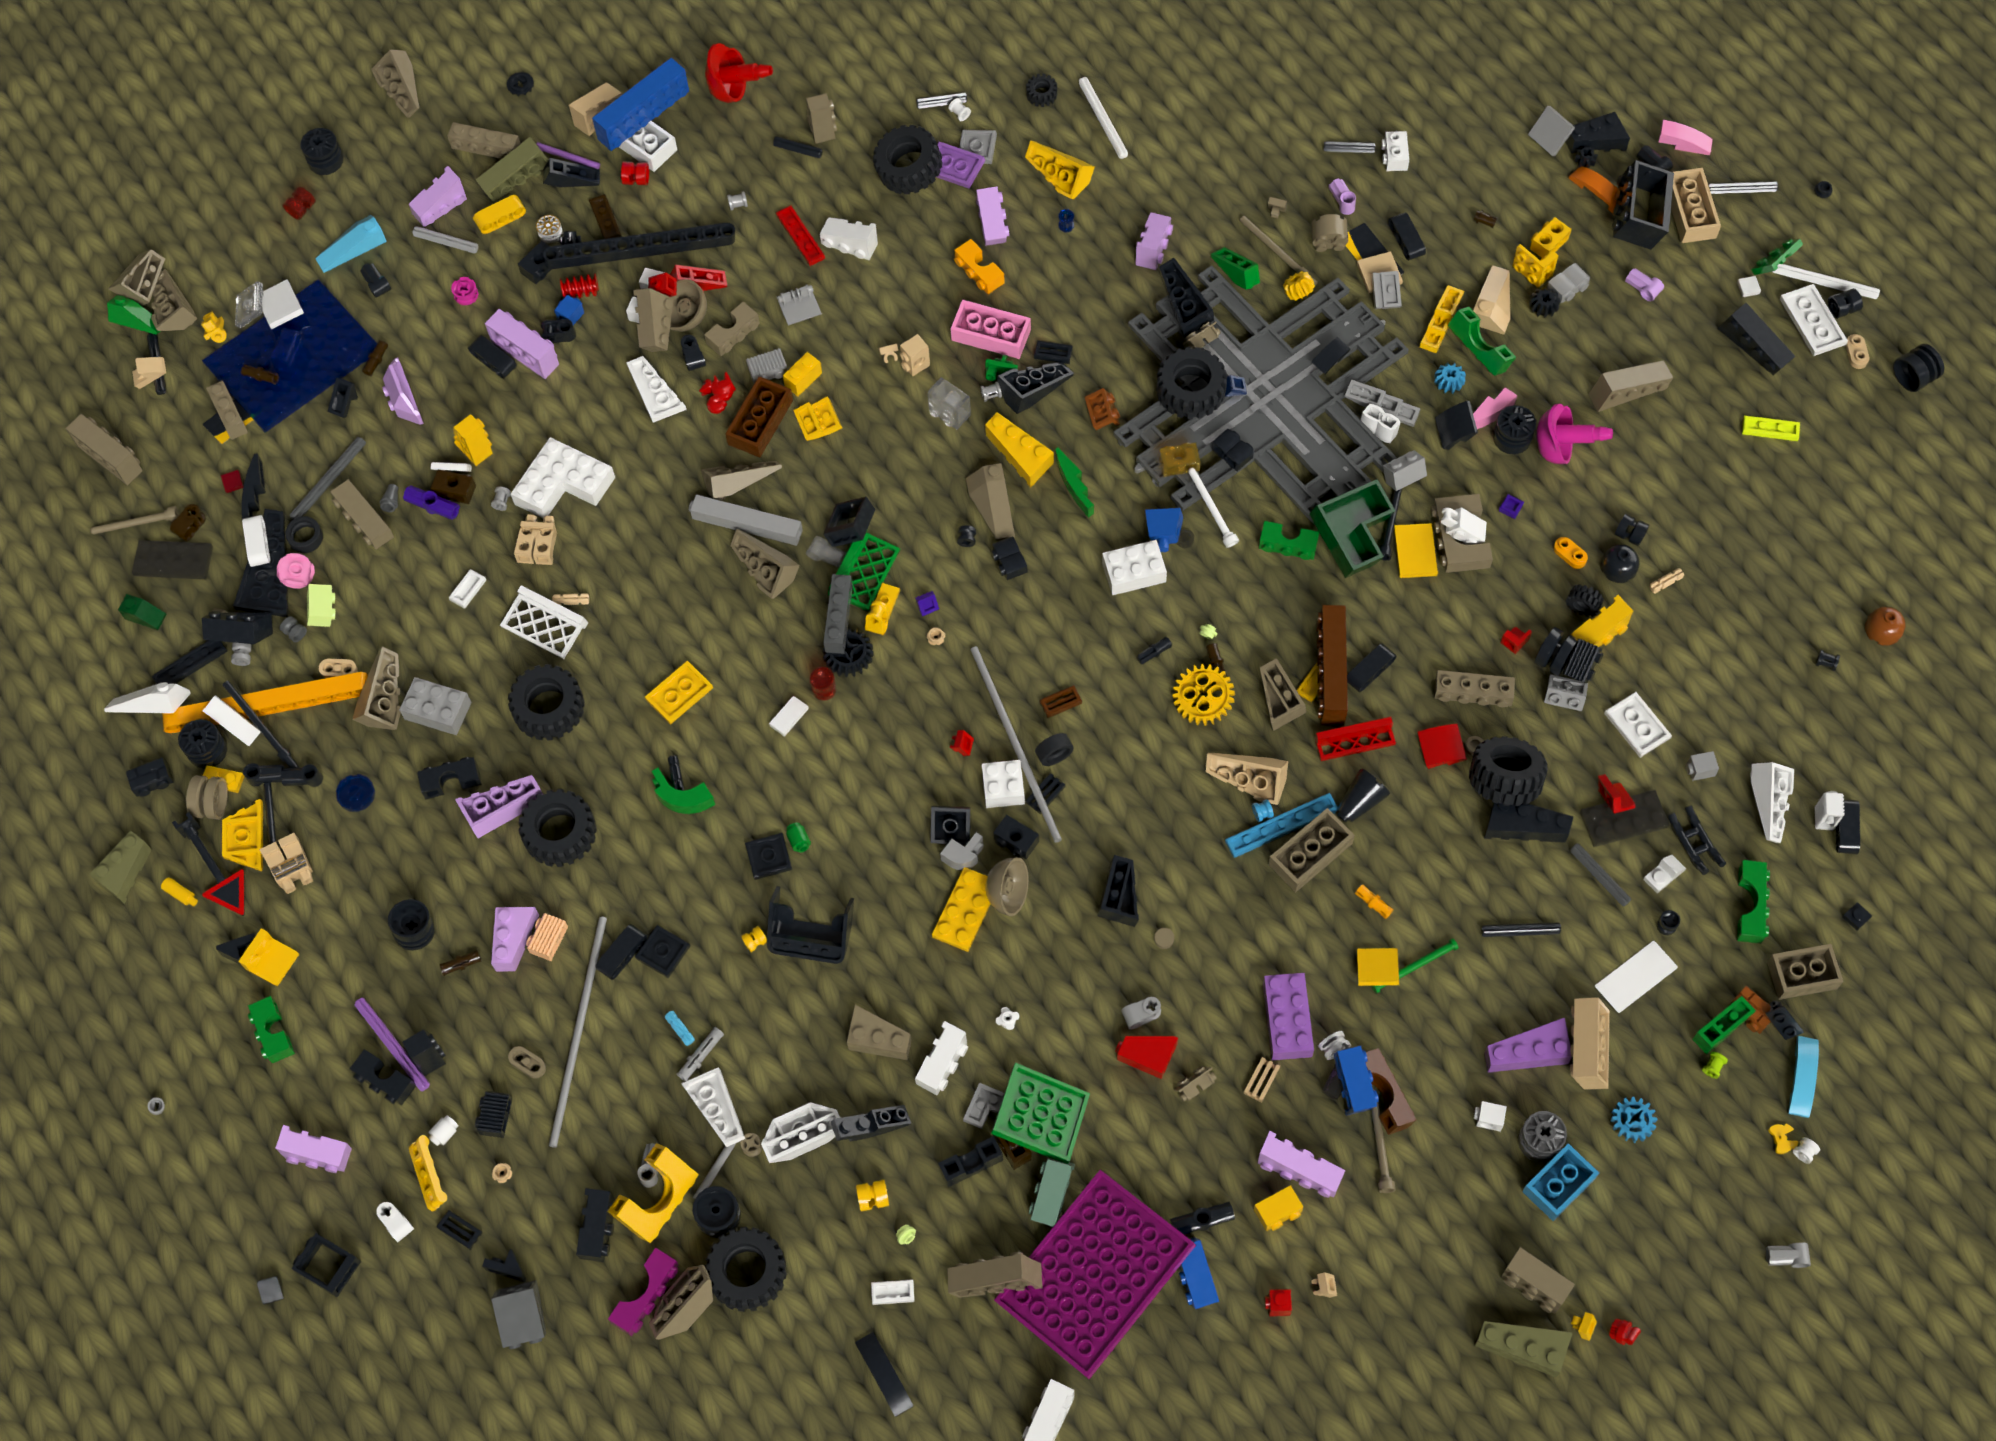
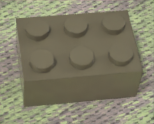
M1832 944L1772 954L1767 961L1778 1000L1836 990L1843 983Z
M1521 1247L1501 1276L1506 1285L1511 1288L1516 1287L1522 1291V1295L1531 1301L1535 1300L1544 1311L1554 1314L1561 1307L1575 1285Z

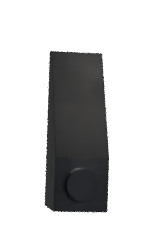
M549 158L543 169V184L555 187L599 186L600 169Z

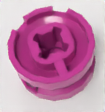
M460 277L458 281L452 283L451 290L454 299L460 305H470L478 299L479 293L473 279Z

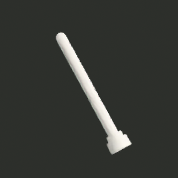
M1190 468L1188 473L1224 535V545L1226 548L1234 546L1239 542L1237 535L1229 531L1196 470Z

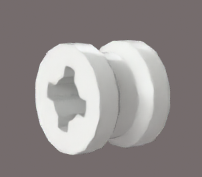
M1803 1137L1800 1140V1145L1794 1148L1793 1153L1804 1163L1810 1164L1813 1161V1156L1819 1153L1820 1148L1814 1141Z

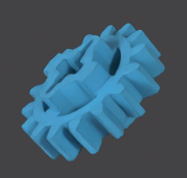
M1632 1097L1630 1102L1624 1098L1622 1104L1618 1102L1616 1105L1617 1109L1612 1111L1614 1117L1611 1118V1122L1616 1123L1613 1126V1130H1619L1617 1135L1619 1137L1625 1135V1141L1632 1138L1633 1143H1636L1639 1138L1643 1142L1646 1139L1645 1135L1650 1137L1652 1135L1651 1131L1656 1129V1125L1652 1124L1657 1121L1656 1117H1652L1655 1110L1648 1109L1650 1103L1642 1104V1098L1638 1102H1636L1635 1097ZM1637 1116H1639V1117L1637 1118V1121H1634V1122H1632L1631 1124H1629V1122L1631 1121V1119H1633L1634 1117L1636 1118Z

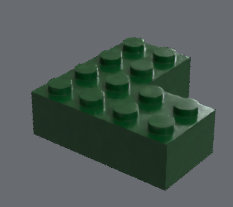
M1378 479L1317 505L1309 515L1342 574L1347 578L1376 565L1384 557L1368 528L1387 520L1395 512V509Z

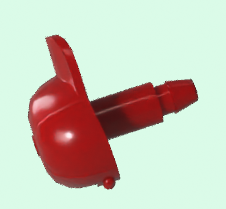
M713 44L708 51L705 69L706 82L710 93L721 102L733 103L740 101L745 93L746 82L758 81L759 78H765L773 74L771 65L745 64L738 50L728 48L724 44Z

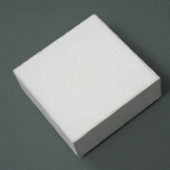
M1756 276L1738 279L1737 284L1742 297L1760 294L1761 289Z

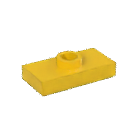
M882 583L875 601H881L887 605V619L889 620L900 593V588Z

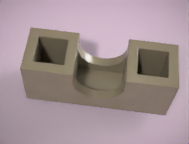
M742 302L730 312L732 322L735 324L732 328L725 329L716 324L704 334L706 344L719 356L728 353L735 344L741 342L749 332L754 331L760 324L758 313L745 302Z
M221 381L207 387L206 389L230 439L233 440L247 434L248 431L224 382Z

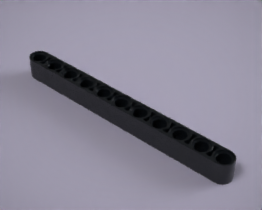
M721 223L551 246L543 251L544 264L549 269H559L728 246L735 242V227L731 223Z

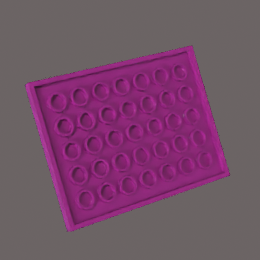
M1099 1170L1029 1256V1258L1041 1263L1042 1288L1034 1289L1031 1285L1025 1286L1023 1291L1004 1288V1293H999L994 1301L1086 1378L1090 1379L1195 1248L1196 1244L1107 1174Z

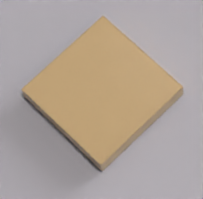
M1391 251L1357 260V266L1368 293L1373 292L1372 273L1399 272ZM1399 272V283L1401 285L1403 280Z

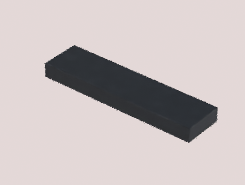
M208 640L152 675V678L156 684L163 682L177 684L228 651L221 641Z

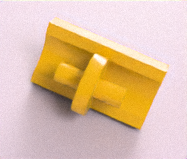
M213 311L204 315V321L201 325L205 329L203 335L205 339L208 340L211 336L213 341L217 343L223 342L227 337V333L223 329L224 319L222 316L217 318Z

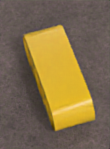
M511 195L478 211L473 216V220L481 233L488 234L521 218L526 213V208L517 195Z

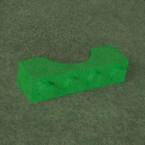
M1470 307L1458 310L1447 326L1472 351L1476 358L1485 365L1490 373L1496 376L1506 372L1516 356L1505 344L1493 347L1484 341L1480 333L1481 319Z
M1742 860L1739 865L1738 885L1750 893L1753 898L1754 908L1752 912L1742 915L1737 922V941L1761 944L1769 935V925H1766V919L1769 917V907L1766 906V900L1769 899L1770 889L1767 888L1770 870L1767 869V862Z

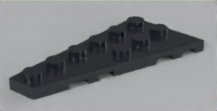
M265 509L263 519L266 527L270 563L251 567L249 561L247 562L233 607L236 610L255 613L271 612L275 616L289 617L287 586L280 582L276 573L279 560L286 556L285 515L283 511Z

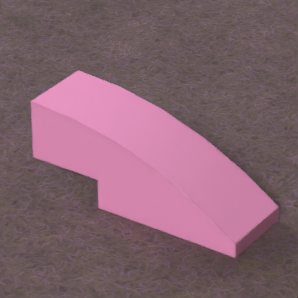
M1663 120L1659 135V143L1675 145V150L1710 155L1712 139L1686 125Z
M1504 388L1495 400L1488 396L1473 413L1477 429L1496 421L1502 410L1515 405L1517 395Z

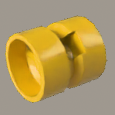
M885 1179L873 1181L872 1185L868 1183L856 1185L861 1212L872 1210L873 1206L877 1208L889 1206Z

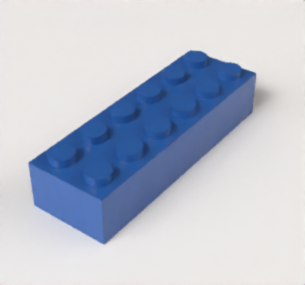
M670 58L592 118L597 139L612 151L629 137H632L642 127H645L655 117H658L668 107H671L677 100L684 97L689 92L685 69L674 59Z

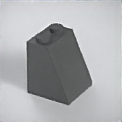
M537 1280L495 1291L491 1300L503 1348L515 1349L522 1346L521 1343L530 1342V1344L541 1342L542 1338L546 1335V1328Z

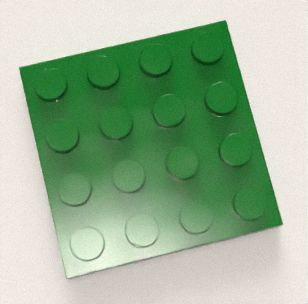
M1015 1063L991 1134L1068 1164L1090 1093Z

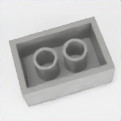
M414 677L399 710L405 720L457 735L472 702L465 692Z

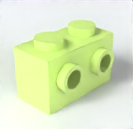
M308 585L307 626L330 627L331 620H335V608H332V604H335V593H332V585Z

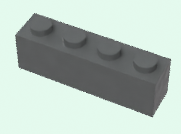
M832 574L824 636V647L827 653H845L853 589L852 578L848 575Z

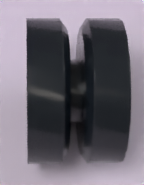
M1554 627L1542 643L1534 664L1544 668L1552 659L1549 671L1559 676L1567 665L1578 639L1569 635L1561 644L1564 632Z
M712 1186L706 1188L697 1195L693 1202L692 1212L694 1219L701 1231L710 1237L718 1238L722 1234L727 1236L730 1234L729 1230L734 1228L736 1230L740 1223L741 1211L736 1197L724 1187Z

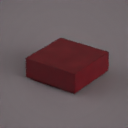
M239 470L221 475L226 493L243 488L244 485Z

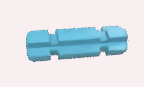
M670 1011L665 1015L667 1022L677 1035L682 1038L686 1046L695 1041L693 1035L689 1033L674 1011Z

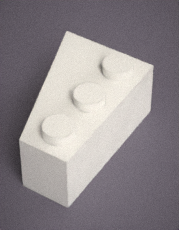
M828 217L820 232L821 244L828 248L832 247L840 250L842 253L855 255L860 259L870 260L878 245L876 224L874 223L866 226L862 225V222L859 221L852 224L848 223V220Z
M946 1021L942 1025L944 1031L939 1039L935 1038L933 1042L934 1048L929 1056H926L915 1077L918 1086L935 1095H938L940 1090L944 1091L948 1084V1076L950 1073L954 1074L958 1067V1059L960 1056L964 1057L968 1050L966 1032Z

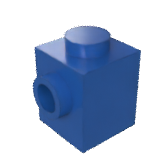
M569 295L561 300L554 310L557 320L569 319L573 326L584 314L582 302L578 298H572Z

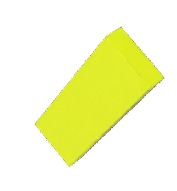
M1745 415L1743 417V435L1791 441L1799 440L1800 422Z

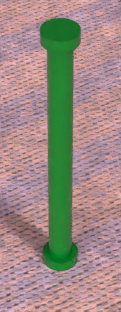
M1452 938L1449 940V943L1399 970V979L1449 951L1459 949L1457 942ZM1378 985L1371 987L1373 991L1377 994L1380 992V989L1386 987L1387 985Z

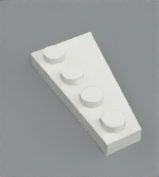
M643 356L626 362L653 423L687 410L684 403L677 398V395L671 391L666 382L659 377L655 369Z
M719 1067L682 1083L726 1147L745 1139Z

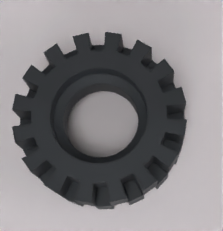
M1044 73L1042 76L1037 74V77L1033 75L1026 84L1028 101L1032 105L1035 103L1037 107L1039 104H1041V107H1044V104L1049 106L1050 102L1053 104L1054 99L1056 100L1057 82H1055V79H1051L1050 75L1046 77ZM1038 88L1048 89L1045 93H1038L1035 90Z
M1574 585L1566 599V605L1570 609H1574L1573 612H1579V615L1585 614L1586 617H1589V615L1594 617V615L1598 614L1604 598H1602L1601 594H1598L1597 590L1593 591L1592 587L1589 589L1586 585L1583 587L1582 585Z

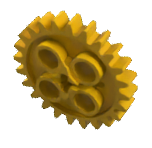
M1201 664L1200 669H1197L1194 665V671L1192 672L1187 668V675L1180 674L1183 680H1176L1179 687H1173L1174 691L1177 692L1172 695L1173 699H1177L1174 702L1175 706H1179L1177 712H1183V719L1189 716V723L1195 719L1196 725L1203 721L1204 726H1206L1208 720L1214 724L1215 718L1221 721L1220 715L1227 716L1226 709L1232 710L1229 703L1235 702L1234 698L1230 697L1235 695V691L1231 690L1234 688V685L1229 683L1231 681L1230 677L1224 678L1226 675L1225 671L1219 674V667L1212 670L1211 664H1209L1207 669H1205L1203 664ZM1201 679L1208 680L1205 685H1200L1199 681ZM1215 691L1222 692L1220 697L1212 696ZM1188 693H1195V696L1192 699L1186 698V695ZM1201 693H1203V694H1206V693H1207V696H1206V697H1205V696H1201L1200 694H1201ZM1204 704L1209 705L1208 710H1206V711H1201V710H1200V707H1201L1202 705H1204Z

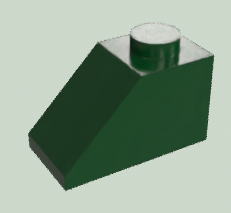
M129 594L125 595L118 608V611L125 620L159 630L167 615L144 599Z

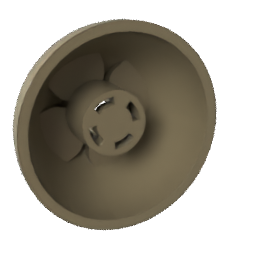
M688 279L677 281V295L671 297L673 298L670 329L683 332L697 327L702 322L707 311V299L702 288L694 281Z
M1007 858L998 862L988 874L985 884L986 896L994 909L1004 915L1015 916L1024 905L1029 884L1028 869L1025 862L1021 858Z

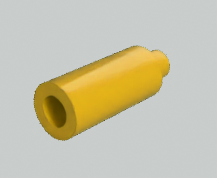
M168 877L162 882L161 889L184 905L190 904L195 906L198 900L194 898L195 894L172 878Z

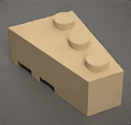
M606 82L569 104L574 126L590 136L595 132L592 118L618 99L622 93Z

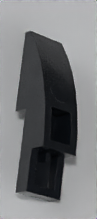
M905 1105L871 1110L868 1114L836 1118L830 1123L837 1141L849 1139L852 1142L910 1125L911 1121Z

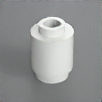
M446 1115L428 1132L431 1135L429 1139L436 1146L439 1144L444 1146L455 1134L456 1128L459 1125Z

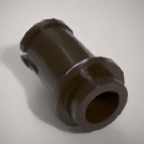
M1477 210L1474 220L1477 221V224L1480 222L1494 228L1498 217L1486 214L1483 210Z

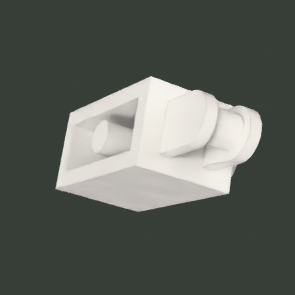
M1462 507L1456 510L1451 508L1442 509L1443 518H1441V523L1446 526L1445 533L1466 545L1485 542L1487 522Z

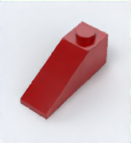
M675 265L669 274L676 278L677 281L684 279L692 280L703 291L727 287L725 271Z

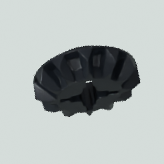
M525 72L515 73L507 80L508 91L512 95L516 94L518 97L521 94L526 96V93L531 92L532 87H534L532 76ZM518 81L523 85L522 88L518 86Z

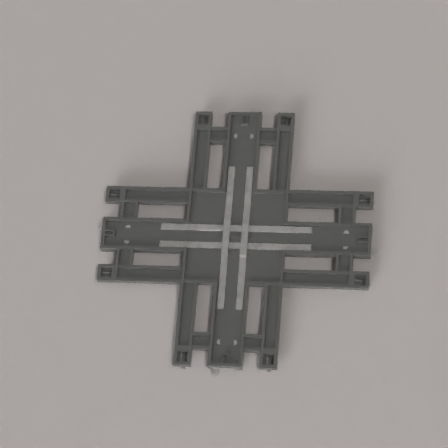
M1210 266L1198 274V279L1206 287L1201 294L1211 308L1221 302L1252 337L1241 344L1214 316V321L1210 322V324L1217 322L1214 328H1218L1221 334L1217 339L1208 344L1205 339H1202L1206 345L1201 350L1205 351L1206 349L1210 351L1212 356L1215 354L1219 358V362L1221 361L1224 364L1227 376L1243 377L1247 394L1231 397L1225 396L1220 407L1217 410L1213 409L1212 414L1208 416L1205 414L1203 418L1199 419L1193 417V419H1190L1166 437L1156 426L1173 414L1168 412V407L1164 408L1159 400L1115 430L1114 437L1118 440V444L1127 447L1139 438L1148 449L1136 457L1135 473L1146 470L1151 475L1152 482L1158 487H1161L1175 477L1183 487L1173 493L1171 499L1176 503V508H1181L1184 511L1202 498L1188 470L1193 468L1192 464L1212 451V441L1227 428L1231 431H1236L1240 436V440L1249 443L1254 451L1253 459L1239 471L1255 461L1314 524L1309 514L1313 510L1312 508L1321 504L1319 499L1328 493L1335 498L1370 483L1371 480L1363 473L1362 469L1371 462L1384 473L1383 465L1387 463L1383 458L1388 462L1397 459L1348 408L1342 399L1345 398L1351 380L1365 384L1408 354L1409 349L1398 338H1395L1384 347L1375 339L1376 336L1384 331L1385 320L1380 321L1362 301L1348 311L1339 300L1349 294L1350 289L1339 278H1336L1269 325L1213 266ZM1168 295L1156 303V309L1164 318L1153 324L1141 313L1128 322L1131 330L1161 362L1164 359L1166 360L1167 355L1170 353L1174 354V351L1177 350L1167 338L1176 332L1183 337ZM1321 312L1331 321V323L1293 349L1283 340V338ZM1338 337L1351 349L1341 361L1357 349L1367 359L1327 386L1319 377L1323 373L1311 361L1330 342ZM1185 375L1178 379L1182 383L1179 387L1186 391H1199L1208 385L1203 378L1196 375ZM1326 412L1358 448L1346 455L1314 419ZM1282 442L1315 478L1304 485L1271 449ZM1224 459L1202 474L1197 472L1208 493L1238 473Z

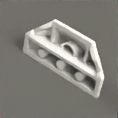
M810 1102L773 1119L761 1143L769 1163L794 1159L830 1142L835 1137L830 1122L833 1119L840 1118L837 1110Z

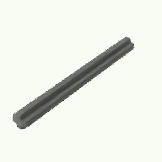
M360 437L355 439L290 514L292 520L303 517L366 445L364 439Z

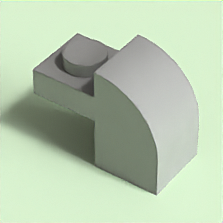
M976 832L965 847L951 839L940 853L941 861L956 870H963L964 867L971 869L978 863L976 854H979L983 849V836Z

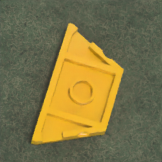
M258 799L254 805L247 809L242 808L236 814L222 820V856L224 859L263 871V856L259 850L263 848V802L261 799Z

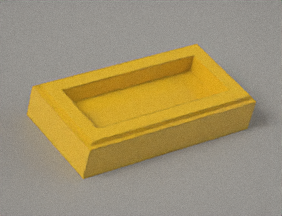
M1317 663L1296 690L1301 697L1311 703L1317 696L1319 683H1317L1319 666H1317Z

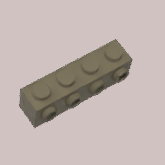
M454 122L447 135L452 149L500 159L504 158L510 151H513L521 144L518 135Z
M349 479L330 491L333 496L332 503L337 509L341 508L343 510L341 513L347 521L351 520L353 522L352 526L358 534L361 532L364 535L362 538L368 546L372 545L376 550L394 538L390 528Z
M1438 670L1435 678L1434 699H1439L1443 702L1458 701L1462 704L1469 702L1478 703L1482 706L1489 704L1497 705L1498 707L1512 706L1515 678Z

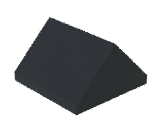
M931 806V843L948 844L953 839L961 845H967L970 841L971 807Z

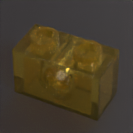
M1183 443L1182 445L1165 446L1159 449V460L1163 477L1188 473L1190 468L1200 471V458L1196 443Z

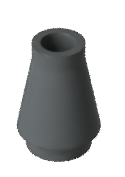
M394 484L388 485L379 502L383 511L393 512L398 507V486Z

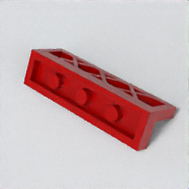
M1387 717L1316 733L1315 744L1320 760L1325 761L1395 745L1396 741L1392 732V718ZM1387 732L1390 740L1383 742L1377 739L1379 734ZM1363 737H1367L1368 739L1372 740L1371 743L1366 746L1358 742ZM1344 741L1353 744L1351 749L1348 750L1341 748L1340 745ZM1326 745L1335 748L1332 753L1325 755L1322 750V746Z

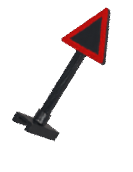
M188 812L186 813L188 817L186 821L181 824L173 821L172 824L184 838L191 839L218 882L217 885L204 892L202 896L244 916L245 871L241 869L232 876L225 878L198 836L197 830L201 826L196 819Z

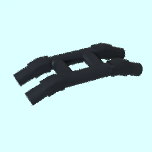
M1692 805L1685 807L1688 820L1693 827L1683 832V828L1680 822H1678L1675 813L1667 815L1674 834L1677 835L1694 867L1702 875H1706L1709 872V869L1699 857V854L1708 851L1711 859L1719 867L1726 865V861L1721 857V854L1714 847L1700 824L1701 822L1697 814H1695ZM1698 834L1703 845L1693 848L1688 838Z

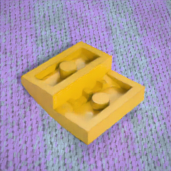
M828 396L812 405L808 402L793 410L807 441L842 429Z

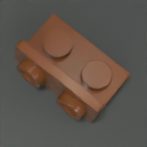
M1102 388L1085 397L1094 429L1098 430L1111 423H1114L1116 426L1120 425L1118 419L1120 414L1114 406L1115 398L1111 392L1109 393Z

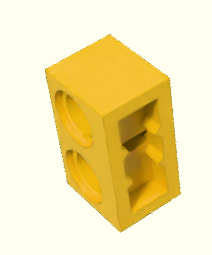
M1554 217L1550 222L1547 221L1543 225L1539 233L1536 232L1532 236L1530 250L1541 258L1553 251L1556 252L1569 239L1572 229Z

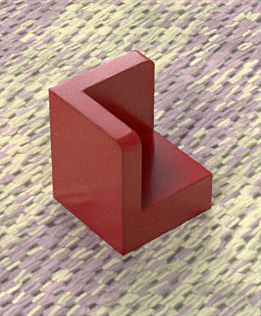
M1514 627L1511 631L1507 630L1503 634L1501 644L1516 654L1529 641L1532 631L1529 629L1524 633L1517 627Z

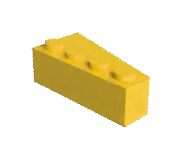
M998 412L985 424L988 439L1003 453L1006 460L1015 467L1017 473L1027 481L1030 488L1054 463L1053 451Z

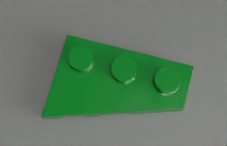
M1790 238L1784 241L1782 247L1772 250L1767 258L1764 257L1756 262L1757 265L1751 269L1753 274L1758 275L1776 271L1778 269L1777 265L1783 264L1787 257L1793 255L1803 245L1801 239L1792 240Z

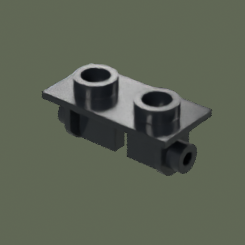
M1772 1001L1770 1003L1771 1011L1765 1014L1785 1040L1804 1033V1030L1784 1005L1782 1006L1781 1002Z

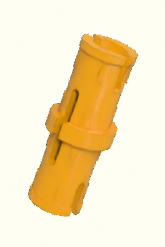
M1363 884L1355 892L1358 897L1368 904L1370 909L1373 908L1385 919L1394 910L1381 900L1378 894L1375 895Z

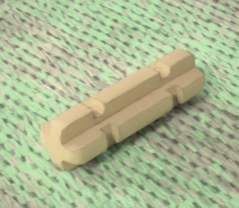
M1677 568L1673 573L1670 572L1659 578L1658 581L1650 583L1649 589L1652 593H1657L1661 591L1660 589L1675 583V580L1682 579L1684 573L1680 568Z
M578 593L563 594V596L561 594H554L552 601L559 605L561 603H564V605H579V603L589 604L590 598L588 593H581L580 595Z

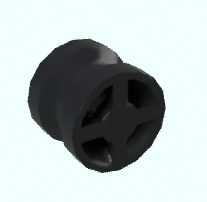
M968 525L960 526L958 528L959 537L957 538V544L962 547L974 546L976 543L974 538L977 532L976 528Z

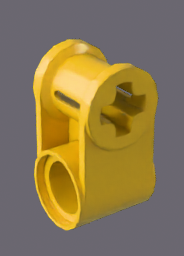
M881 601L872 602L871 611L865 618L866 631L880 635L885 634L888 626V607L885 603Z

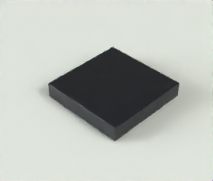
M783 833L745 843L754 880L792 870Z
M657 925L635 958L669 978L690 948V944Z

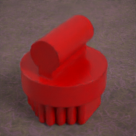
M1616 1318L1611 1325L1609 1336L1619 1344L1625 1345L1627 1343L1632 1345L1641 1333V1330L1638 1327H1632V1323L1627 1320L1622 1321Z

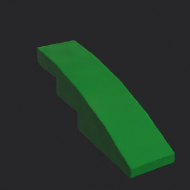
M1057 447L1055 449V459L1060 475L1076 504L1089 518L1094 514V504L1087 498L1088 488L1081 482L1082 471Z

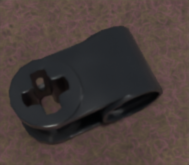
M569 319L546 320L541 323V328L543 329L541 338L544 340L548 339L552 343L571 342L576 338V331Z
M693 335L683 336L681 346L688 371L705 367V359L696 338Z

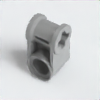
M1148 997L1137 1003L1125 1006L1121 1012L1129 1029H1135L1159 1018L1161 1015V1004L1157 998ZM1149 1006H1152L1155 1010L1152 1011L1149 1009Z

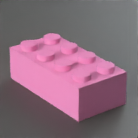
M962 300L951 327V339L955 342L1020 359L1031 331V318Z

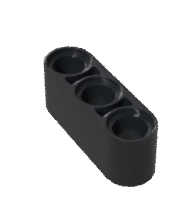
M1406 212L1388 219L1389 227L1408 261L1426 254L1425 245Z
M482 335L468 346L469 352L503 379L517 367V364L510 356Z
M1381 643L1348 673L1347 682L1359 693L1362 692L1395 661L1397 655Z
M1844 799L1843 805L1845 807L1843 809L1845 811L1843 813L1845 815L1835 828L1836 852L1857 855L1860 850V803L1858 800Z
M628 925L599 959L596 969L609 979L614 980L640 950L648 935L634 925Z

